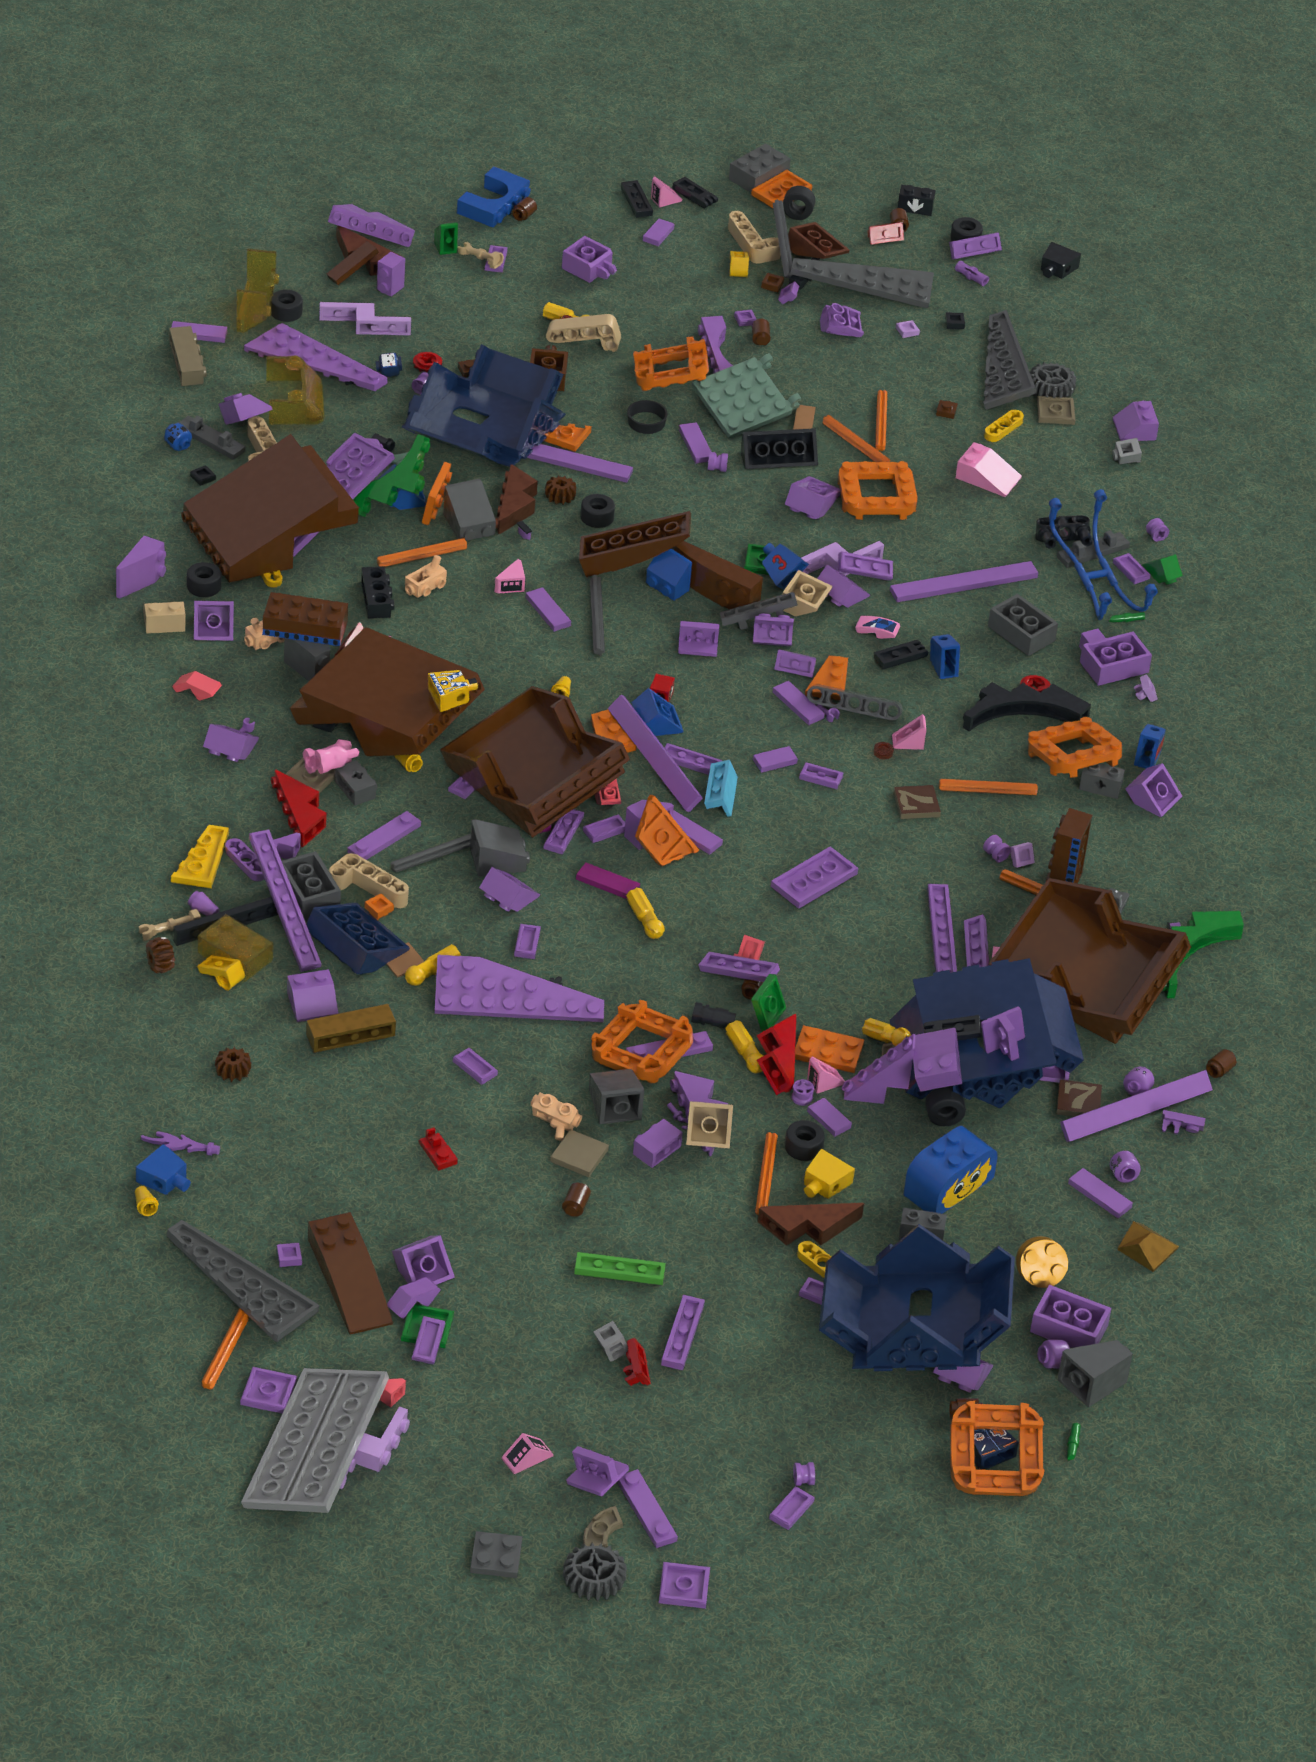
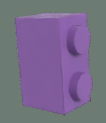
M390 252L378 261L377 290L388 296H393L404 287L405 258Z
M663 1119L657 1124H653L648 1131L635 1138L633 1155L653 1168L681 1147L683 1132Z

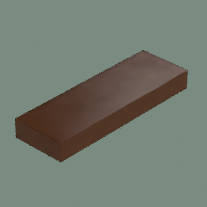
M366 241L326 274L330 280L339 285L377 255L379 251L375 246Z

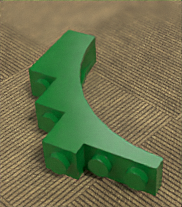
M418 434L405 458L392 471L370 482L353 499L359 507L358 515L365 517L369 513L371 500L392 506L397 500L398 489L419 495V492L424 488L425 477L418 473L424 466L423 459L425 453L430 449L429 438Z
M1240 911L1192 912L1191 919L1187 921V926H1171V930L1187 934L1191 948L1162 990L1165 991L1167 998H1175L1178 986L1177 972L1190 955L1213 943L1241 939L1244 924Z

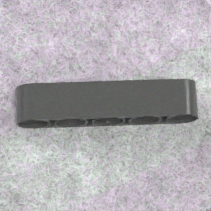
M813 685L807 692L808 700L814 704L878 718L896 720L903 712L902 705L897 701L825 685ZM813 689L821 691L822 696L820 699L812 696ZM833 693L840 695L841 701L839 703H834L831 700ZM852 697L859 699V707L851 705L850 699ZM870 702H877L879 710L872 711L869 707ZM891 705L898 708V714L895 716L891 715L888 711Z

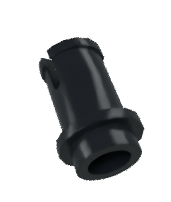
M377 433L372 436L373 439L379 440L384 449L389 452L394 450L395 442L392 438L387 439Z

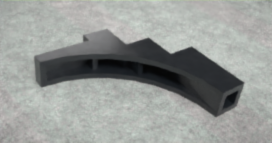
M991 682L987 687L981 689L979 693L980 700L977 701L975 706L964 713L963 728L971 731L978 725L991 719L1010 715H1038L1063 722L1080 721L1083 717H1089L1091 704L1054 684L1040 693L1024 683L1020 684L1017 688H1013L1010 692Z

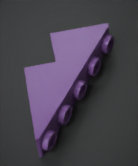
M353 204L333 205L328 219L329 223L407 247L411 245L415 230L380 212L368 213Z
M915 1034L906 1037L896 1047L889 1049L882 1057L875 1059L871 1065L860 1070L853 1078L846 1080L842 1085L844 1100L884 1104L887 1087L908 1089L915 1050Z
M675 1071L674 1079L670 1080L671 1090L677 1093L678 1103L680 1107H684L687 1120L690 1101L728 1104L711 1099L713 1096L714 1080ZM702 1146L703 1151H707L708 1155L712 1156L715 1147Z

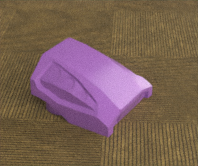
M833 303L831 306L825 305L820 318L821 331L836 335L862 337L864 331L861 328V312L837 303Z

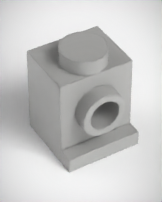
M1137 438L1115 443V449L1112 450L1114 460H1118L1119 465L1141 462L1142 452Z
M613 1321L594 1331L599 1345L610 1362L625 1355L626 1351H628L627 1343Z

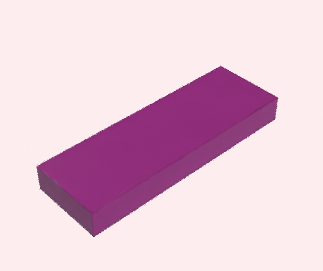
M586 862L576 874V880L627 899L626 895L630 890L636 887L640 888V883Z

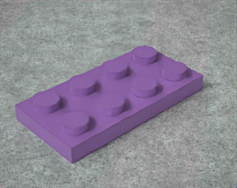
M830 846L773 879L771 887L799 909L857 875L858 867Z

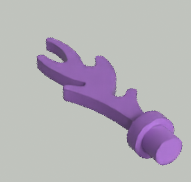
M159 1131L156 1132V1135L161 1138H150L141 1135V1140L152 1144H164L172 1151L187 1148L188 1153L206 1151L207 1155L210 1156L220 1152V1146L214 1145L212 1142L205 1145L195 1142L184 1135H181V1140L171 1134Z

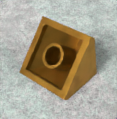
M1133 1221L1120 1243L1118 1251L1154 1272L1179 1246L1144 1224Z

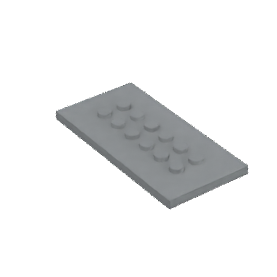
M304 1368L241 1501L243 1508L329 1513L389 1380L387 1372Z

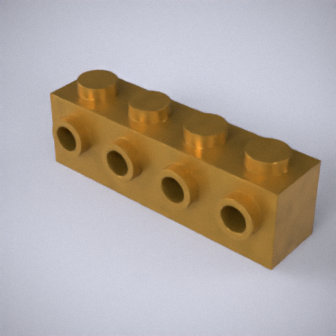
M389 1004L307 1020L306 1036L314 1053L393 1037L396 1030V1020Z

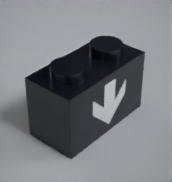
M901 185L897 208H902L908 213L932 216L936 190L914 187L912 185Z

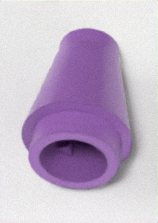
M195 891L188 900L190 908L192 910L197 909L203 915L209 916L219 913L220 909L203 892Z

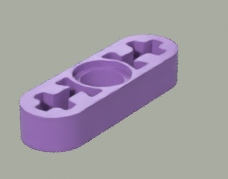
M237 838L229 839L225 844V853L250 879L254 881L264 880L265 878L255 853L242 840ZM249 858L251 861L243 862L241 859Z

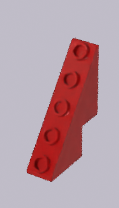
M275 770V776L271 777L272 788L277 789V799L279 802H282L284 815H288L289 828L294 829L293 834H301L300 846L304 847L326 827L327 813L317 808L319 806V791Z
M796 1014L756 1035L766 1052V1055L757 1059V1062L776 1095L783 1091L785 1093L789 1092L794 1084Z

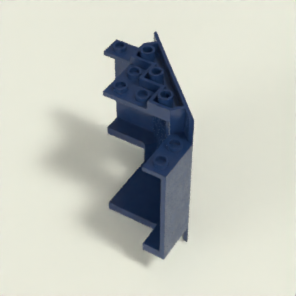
M482 344L476 352V359L469 370L468 378L459 376L442 365L433 362L428 371L427 381L422 387L421 396L414 394L410 400L408 417L402 425V428L414 434L423 435L431 440L510 467L512 464L515 465L521 458L526 459L533 452L532 448L535 445L539 446L546 439L545 434L553 432L560 425L559 421L566 415L562 413L563 411L552 405L564 375L555 369L541 367L489 349ZM456 409H467L488 416V418L480 425L457 417L453 412Z
M1030 958L1012 962L1006 959L991 962L992 965L967 966L962 967V971L950 973V970L934 972L933 976L913 979L916 995L890 1019L891 1026H894L895 1029L900 1027L906 1028L911 1035L924 1034L923 1024L925 1022L980 1015L982 1022L1018 1006L1022 1011L1025 1038L1017 1041L1018 1059L1011 1061L1007 1054L1002 1053L1000 1048L986 1053L985 1049L979 1046L977 1038L958 1041L962 1084L953 1085L952 1089L953 1092L960 1094L968 1100L974 1096L997 1108H1002L1023 1087L1030 1089L1043 1077L1042 1068L1056 1066L1071 1073L1084 1061L1065 988L1035 974ZM912 1062L909 1087L905 1091L914 1097L924 1099L933 1089L920 1092L915 1079L914 1063Z
M920 1224L914 1227L894 1246L890 1243L876 1256L875 1266H864L840 1249L826 1261L819 1331L853 1354L852 1369L874 1368V1371H893V1368H906V1371L925 1370V1367H938V1370H957V1367L980 1366L981 1351L1011 1326L1015 1257L1000 1246H997L977 1264H971L970 1254L954 1242L948 1245ZM927 1290L932 1293L931 1315L909 1316L910 1298L915 1291Z

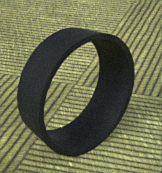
M651 400L634 402L627 409L628 424L639 433H657L665 426L668 415L667 409L662 404ZM649 412L658 415L662 421L654 424H644L635 421L632 416L637 413Z

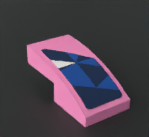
M860 616L855 628L857 633H875L877 638L884 639L895 638L900 624L882 617Z

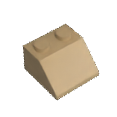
M798 570L782 593L784 595L794 592L798 606L787 608L783 611L793 616L816 612L833 586Z
M184 602L148 603L143 605L146 633L185 631Z
M690 1101L686 1145L730 1148L733 1105Z

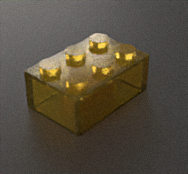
M225 914L198 935V953L205 958L214 955L240 960L245 974L243 981L246 982L273 961V942Z

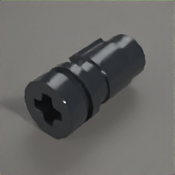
M696 1002L691 1022L697 1024L701 1022V1025L706 1023L724 1029L729 1023L735 1021L736 1014L728 1012L729 1010L719 1007L714 1009L710 1008L707 1004L703 1006L702 1003Z

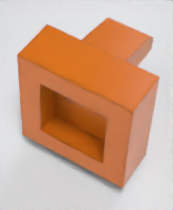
M380 893L365 901V909L378 920L394 911V904Z

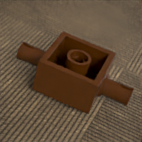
M550 344L545 349L532 348L530 363L547 369L552 368L564 374L557 390L564 391L568 352L557 351L555 345H552V349H550Z

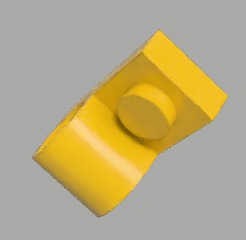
M730 251V276L747 277L749 265L748 252Z
M211 955L197 966L200 973L215 976L218 985L225 990H230L245 978L241 961L238 959Z

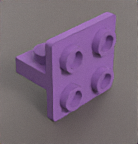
M759 614V616H755L753 644L792 646L794 619L788 615L770 617V614Z
M681 621L678 653L716 657L719 624Z
M1019 1006L981 1022L986 1053L1000 1048L1002 1053L1007 1054L1011 1061L1019 1058L1017 1041L1025 1038L1022 1011Z
M577 1446L572 1451L577 1470L566 1481L568 1485L603 1496L629 1471V1467L627 1464L615 1461L609 1456Z

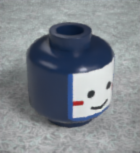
M396 353L381 354L379 361H375L377 372H381L386 377L398 376L400 371H403L401 356L398 357Z

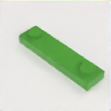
M577 1252L574 1274L663 1285L666 1263Z

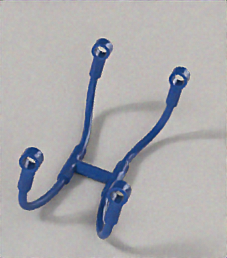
M1100 489L1094 493L1096 501L1092 526L1094 547L1099 558V564L1103 570L1087 573L1056 531L1054 520L1062 504L1058 498L1051 499L1049 501L1051 508L1049 513L1051 531L1058 543L1074 562L1075 569L1091 595L1097 619H1103L1107 606L1112 602L1109 593H1102L1099 596L1101 602L1099 607L1090 579L1107 577L1111 586L1115 588L1116 592L1128 606L1138 612L1146 611L1152 604L1153 596L1158 593L1156 586L1148 584L1144 588L1146 592L1144 607L1136 606L1119 588L1117 579L1100 551L1097 537V522L1102 503L1107 499L1104 490Z

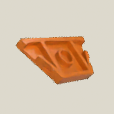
M649 795L635 834V838L660 866L669 864L673 860L682 859L690 853H697L699 849L658 799L654 795Z

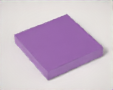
M253 1367L240 1400V1405L283 1414L294 1390L297 1376Z
M663 1562L659 1603L706 1609L710 1567Z

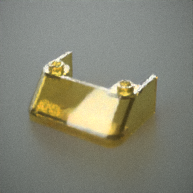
M247 249V282L245 290L237 289V332L245 333L271 316L270 304L275 284L278 285L279 274H276V251Z
M267 356L266 381H302V390L289 392L288 399H269V405L273 409L269 411V425L322 423L325 415L322 378L299 356Z

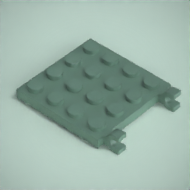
M770 353L764 355L759 361L754 357L706 376V379L702 381L696 380L692 382V388L729 439L742 435V432L752 431L792 414V409L800 406L798 401L801 400V397L798 393L785 400L764 369L771 368L772 366L770 362L773 361Z

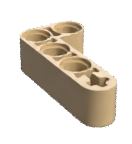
M732 211L729 214L728 230L743 252H748L751 262L764 263L780 259L781 253L778 238L762 239L743 212Z
M611 314L552 320L549 324L546 338L549 342L554 343L600 339L605 351L611 350L615 352L621 340V333L616 318Z
M254 416L248 419V438L257 452L249 455L248 461H250L277 442L263 418Z
M346 854L329 869L340 890L354 883L374 896L381 893L394 904L395 908H404L408 904L409 887L405 882L357 854Z

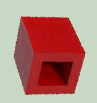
M656 673L650 689L670 702L674 692L675 678Z

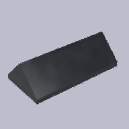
M816 428L742 432L740 453L745 469L817 466Z

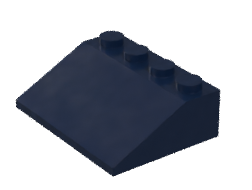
M357 902L313 907L306 924L313 938L319 940L325 945L327 950L332 951L338 956L340 961L346 963L352 968L354 973L360 975L378 970L410 949L408 945Z

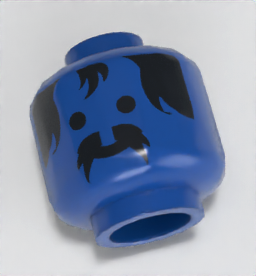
M176 423L166 428L164 439L175 451H181L190 446L192 434L181 423Z

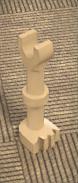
M468 242L464 243V247L458 246L459 254H471L481 260L487 259L490 268L496 269L503 263L504 256L500 252L488 253L485 249L473 248Z
M197 909L189 911V915L181 918L167 919V922L157 925L142 924L139 926V932L142 933L143 940L147 941L159 932L169 929L173 931V926L199 919L201 915Z

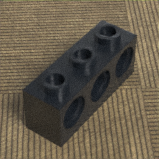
M385 566L362 567L361 584L367 618H391V610L395 609L394 599H390L392 598V587L389 586L390 576L386 574Z

